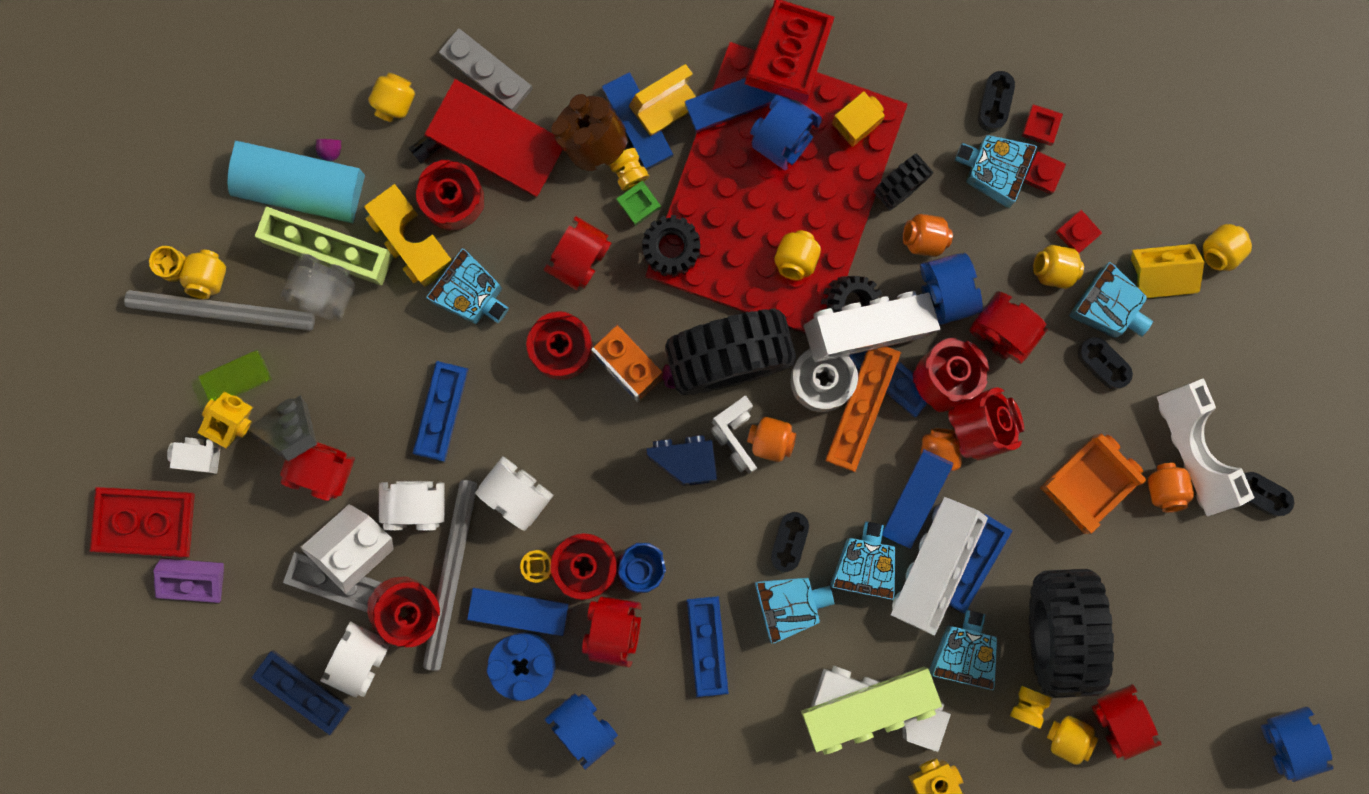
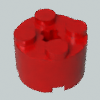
M440 160L429 165L421 173L416 189V199L423 213L434 225L447 231L459 230L471 225L479 217L484 209V192L477 176L470 167L451 160ZM451 190L455 198L449 200L446 195L447 191Z
M575 216L572 223L577 225L576 228L569 225L551 255L550 261L554 263L553 267L546 264L543 271L577 290L579 286L585 289L595 272L590 266L595 259L601 262L612 243L607 240L608 234Z
M996 291L982 312L974 320L969 331L982 341L987 340L994 345L991 350L1000 358L1007 360L1010 357L1015 362L1022 364L1048 331V328H1045L1047 324L1037 313L1022 302L1019 306L1010 303L1009 301L1012 296Z
M557 311L543 315L536 321L527 336L526 346L529 358L535 367L549 378L566 380L576 377L589 366L593 353L591 349L593 348V341L587 326L579 318L567 312ZM563 339L565 344H569L564 347L563 353H558L556 349H552V347L557 345V340Z
M957 338L942 340L918 362L913 373V381L923 400L936 411H950L955 406L975 398L985 389L988 382L986 381L987 371H989L988 361L984 353L974 343L956 340Z
M995 387L983 391L975 398L955 406L954 409L949 411V421L955 428L960 442L959 450L963 457L985 460L1016 450L1021 446L1023 440L1018 441L1019 433L1024 432L1023 418L1015 400L1012 397L1006 398L1001 393L1005 391L1002 388Z
M317 442V445L290 461H284L280 472L282 477L280 483L299 490L300 486L311 489L312 496L325 501H330V498L337 499L344 492L355 458L353 456L346 458V452Z
M576 534L566 538L556 547L551 559V574L556 585L564 594L575 599H591L603 594L613 584L617 574V558L613 548L604 539L592 534ZM584 557H588V562L593 565V570L587 571L585 576L581 575V569L576 568V563L583 561Z
M406 576L388 579L374 590L367 602L368 618L371 626L386 642L392 645L416 647L426 642L436 630L438 617L440 616L438 600L431 590L417 580ZM403 606L407 607V616L404 618L399 615L401 613L400 608Z
M603 596L599 598L598 602L591 601L588 609V621H592L590 634H585L582 653L588 654L589 660L592 662L630 668L633 661H627L629 653H636L641 628V618L635 617V609L642 610L641 603Z
M1134 684L1097 698V704L1091 706L1098 723L1103 728L1107 727L1110 735L1105 736L1113 755L1117 759L1122 757L1124 761L1162 745L1161 741L1154 737L1158 735V732L1143 700L1138 701L1136 695H1132L1138 692Z

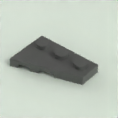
M301 395L295 399L283 401L275 411L251 424L248 429V433L255 440L259 439L264 446L271 447L276 454L287 461L317 445L308 405Z

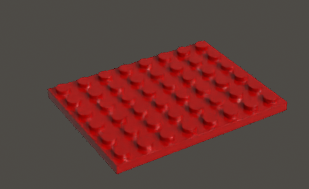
M729 42L712 91L746 78L756 50ZM817 72L807 104H803L819 114L822 120L819 128L814 125L812 126L810 134L814 136L793 165L787 162L788 169L783 170L752 148L754 136L750 134V131L760 117L766 118L772 110L769 108L770 105L698 132L666 218H671V215H675L676 218L681 219L683 217L687 219V223L693 224L695 231L698 232L700 237L699 257L693 268L690 267L685 274L679 273L678 276L674 277L669 274L663 276L660 272L652 270L649 265L645 278L744 313L763 309L780 310L786 317L788 328L806 334L804 324L814 319V313L827 309V304H821V300L828 299V295L824 294L826 288H832L829 283L833 280H838V277L848 276L876 196L873 190L881 182L908 103ZM862 92H865L869 97L874 96L881 103L885 116L879 126L852 147L834 127L832 122L834 116ZM799 230L807 231L814 236V240L821 247V254L817 265L809 277H805L802 280L788 279L780 274L775 264L777 249L785 234L796 233ZM666 235L659 242L661 254L668 258L679 256L684 249V243L677 235Z

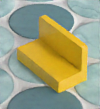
M686 64L638 92L632 99L629 107L650 136H653L688 114L685 101L696 96L687 84L693 73Z
M1195 244L1132 250L1131 261L1138 274L1136 287L1147 298L1200 292L1204 260Z

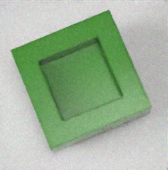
M643 181L617 198V202L635 226L661 208V205Z

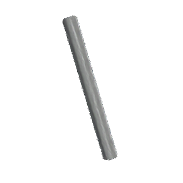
M132 290L126 292L124 300L125 306L132 309L309 331L313 330L315 324V315L309 312Z
M461 480L459 483L436 596L440 607V616L438 617L434 634L427 641L423 668L431 671L440 670L476 496L475 492L478 486L474 481Z

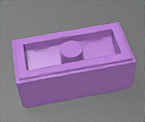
M161 559L153 570L155 598L220 603L224 574L223 563Z

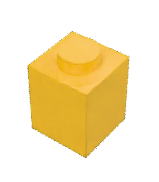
M862 92L834 116L832 124L853 147L882 123L885 116L883 114L884 108L874 96L869 97L865 92Z

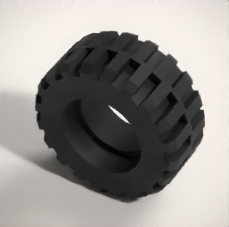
M776 309L751 311L710 321L709 323L695 326L671 336L665 345L675 388L681 395L706 393L767 377L790 368L794 365L796 359L786 317L780 310Z
M1090 569L1042 571L1034 578L1033 586H1031V599H1029L1031 655L1034 661L1035 675L1038 677V684L1042 692L1052 698L1099 696L1107 690L1106 688L1110 684V677L1113 672L1112 662L1114 661L1112 615L1109 610L1110 604L1108 597H1106L1105 586L1101 583L1100 576Z

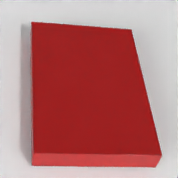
M96 487L90 552L190 557L195 493Z

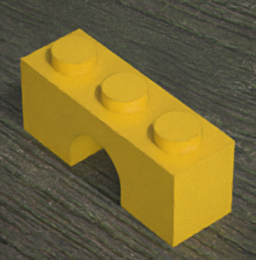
M395 184L364 206L370 214L365 218L376 234L382 230L388 238L384 245L394 258L402 257L407 264L402 269L413 283L419 280L424 287L428 286L443 275L453 262L433 234L419 243L406 241L404 236L405 227L418 214Z

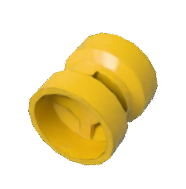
M635 148L624 150L621 156L609 165L611 171L618 175L617 182L622 191H627L639 182H645L650 177L646 168L640 165V157Z
M160 246L151 253L149 266L157 276L170 282L180 281V274L186 256L173 247Z
M534 550L525 554L520 564L521 573L524 578L535 583L549 579L552 576L550 568L551 555L541 550Z
M1021 686L1018 693L1019 703L1013 707L1010 716L1041 729L1044 722L1043 712L1049 708L1052 698Z

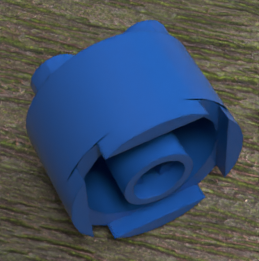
M776 95L769 107L772 110L765 119L760 117L755 122L750 134L754 136L752 148L783 170L788 169L787 162L793 165L808 147L814 137L810 134V130L813 125L819 128L822 117L799 101Z
M966 253L954 254L920 264L921 275L924 282H926V285L921 286L922 294L930 293L939 325L971 317L982 312L980 288L976 289L974 278H977V275Z
M517 633L504 638L493 648L488 659L487 674L491 684L501 695L512 700L525 701L538 696L549 686L555 675L556 663L553 650L543 638L531 633ZM525 658L528 661L526 667L530 671L529 673L523 671L519 674L516 671L517 664L515 660L521 661Z
M574 693L547 715L544 720L547 724L555 722L556 725L551 728L573 757H576L578 761L582 757L584 758L580 765L586 770L616 745L614 739L618 735L606 720H597L593 715L597 708L586 695L581 694L577 696Z
M1308 706L1267 719V724L1261 725L1267 743H1273L1277 755L1272 756L1278 773L1280 775L1284 774L1286 779L1292 782L1333 770V765L1327 763V761L1333 760L1327 739L1320 724L1312 725L1308 717L1313 716L1314 713Z

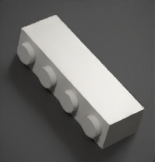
M909 291L898 295L897 300L889 301L888 297H881L870 301L869 306L861 307V303L858 302L842 307L840 312L833 313L832 308L814 313V319L804 324L814 362L926 338L940 330L930 293L917 295L916 291Z
M944 497L942 503L938 504L933 512V523L928 533H925L920 540V551L915 562L911 563L906 571V582L903 589L896 594L893 600L892 616L935 636L988 517L979 510Z

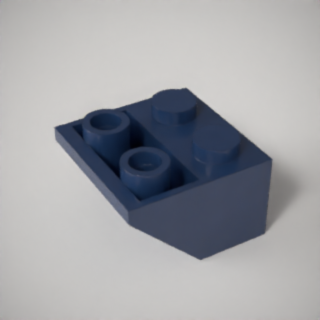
M704 435L686 437L685 444L672 445V439L652 442L653 448H646L648 459L683 486L715 483L717 480L712 440L705 441Z

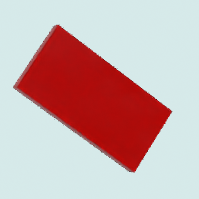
M774 0L747 73L745 85L807 104L835 17L784 0Z
M454 79L424 134L427 138L536 198L563 150L553 133L457 79Z

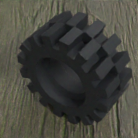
M916 153L900 164L897 169L893 170L873 192L891 211L921 187L934 172Z
M671 215V218L660 217V220L657 222L654 220L650 224V228L646 229L644 239L642 240L645 261L651 266L652 270L660 272L663 276L669 274L674 277L678 276L679 273L685 274L688 272V269L690 267L693 268L700 254V237L698 232L695 231L693 224L687 223V219L683 217L678 219L675 215ZM669 234L677 235L684 243L682 253L675 258L665 257L659 250L660 240Z
M841 276L838 277V280H833L829 283L832 288H826L824 294L828 295V299H822L821 304H827V309L832 308L833 313L842 311L841 308L845 306L846 297L852 292L858 295L861 307L869 306V302L878 299L882 292L880 289H874L877 284L874 281H868L869 278Z

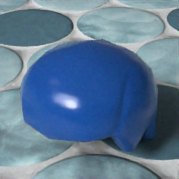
M636 543L626 548L619 556L617 562V574L621 584L627 590L634 593H648L660 585L666 573L663 552L650 543Z

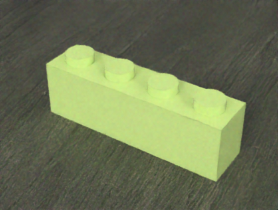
M269 207L265 208L255 237L263 244L381 286L393 259V256L387 249Z
M923 666L801 711L815 751H823V754L826 755L842 749L841 743L854 739L855 743L869 740L874 737L872 732L885 728L886 732L905 726L904 720L916 717L917 721L936 715L935 709L942 707L930 671Z

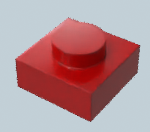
M1033 104L1030 107L1021 137L1052 146L1063 114Z
M1037 151L1023 183L1052 195L1066 163Z
M1081 209L1059 228L1056 234L1069 248L1075 249L1080 253L1098 238L1102 232Z

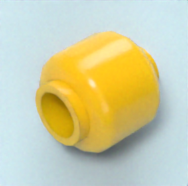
M388 72L387 76L378 77L368 99L369 104L376 109L374 115L388 122H392L394 117L398 119L406 117L415 97V91L410 87L412 82Z
M1233 224L1220 225L1203 243L1206 263L1211 268L1219 271L1236 269L1252 251V243L1247 231Z
M799 230L796 233L785 234L775 255V264L780 274L791 280H802L805 277H809L815 270L821 254V247L814 240V236L807 231Z
M1049 245L1036 255L1033 270L1041 284L1068 289L1077 280L1081 279L1084 272V264L1075 249Z
M203 249L199 253H191L185 258L180 274V284L185 288L186 294L198 299H209L210 296L220 292L226 274V265L218 259L219 255L217 253Z
M1066 716L1061 723L1054 721L1047 736V739L1052 741L1051 752L1074 765H1079L1083 760L1088 762L1099 738L1095 737L1093 726L1073 716Z

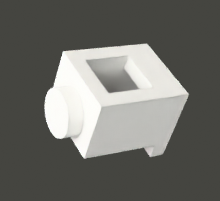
M185 437L184 443L171 442L167 453L168 461L171 462L170 468L217 474L221 445L207 439L206 446H204V439Z

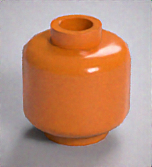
M917 214L912 220L906 222L903 230V243L907 245L912 254L938 257L946 248L950 247L953 239V233L949 229L947 221L939 216Z
M763 417L758 425H751L747 443L753 444L752 453L754 456L774 462H781L785 457L790 458L797 433L792 432V426L788 422Z
M933 428L931 433L923 436L921 453L925 449L953 462L951 471L958 470L962 464V454L959 450L960 442L955 430Z
M1175 463L1158 465L1156 467L1157 471L1148 477L1152 504L1161 508L1162 512L1166 513L1186 509L1188 503L1194 498L1189 472L1184 468L1176 467Z

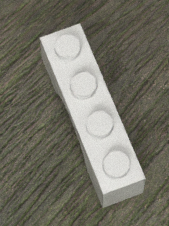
M1204 378L1157 396L1159 411L1168 423L1172 433V442L1179 449L1184 461V469L1190 474L1197 492V501L1204 509L1206 516L1239 507L1254 499L1242 468L1230 467L1221 463L1210 453L1204 438L1205 423L1209 415L1216 409V406Z
M833 665L831 671L823 669L811 706L813 707L879 683V681L865 676L862 682L850 678L851 671ZM942 704V707L935 709L936 715L917 721V718L913 717L904 720L905 726L902 727L903 738L908 742L938 752L951 714L943 711L944 704Z

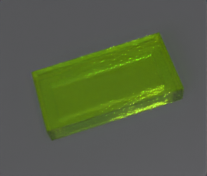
M255 350L198 376L209 401L211 399L216 401L224 391L230 395L237 396L272 380L259 350Z

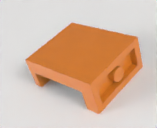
M1102 433L1094 435L1040 487L1083 534H1092L1101 525L1099 522L1136 486L1142 485L1146 481V478L1141 474L1143 472L1142 467L1132 458L1126 459L1119 451L1121 447L1118 442L1108 434L1106 436Z

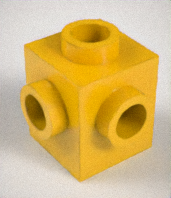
M224 391L216 401L211 399L202 412L204 419L198 433L227 448L237 436L243 438L252 423L248 417L253 407L243 402L239 397Z
M931 759L919 766L921 771L908 776L916 794H963L959 787L963 780L955 765L949 766L945 760ZM941 780V784L935 787L936 782Z

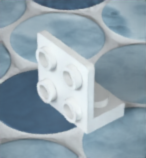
M745 395L713 418L712 424L714 427L711 432L721 446L727 443L733 452L730 459L740 472L746 470L750 474L757 467L728 428L731 425L735 430L751 417L748 412L751 411L753 405Z

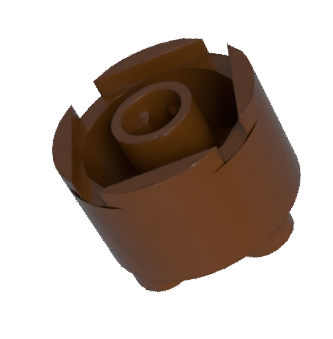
M584 94L574 96L551 127V131L561 148L578 168L585 171L597 170L595 167L604 163L606 166L612 164L621 156L627 145L625 125L610 104L598 96L586 97Z

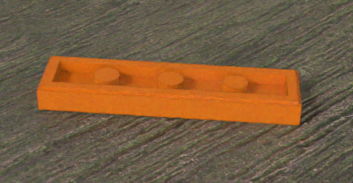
M881 347L866 352L858 373L856 389L846 404L825 461L853 472L856 471L899 360L900 351L889 347Z

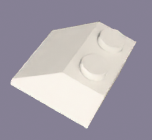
M350 504L301 546V550L345 594L394 550L392 538L369 515Z

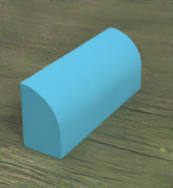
M235 140L229 163L227 184L228 192L233 197L353 223L365 174L360 168Z

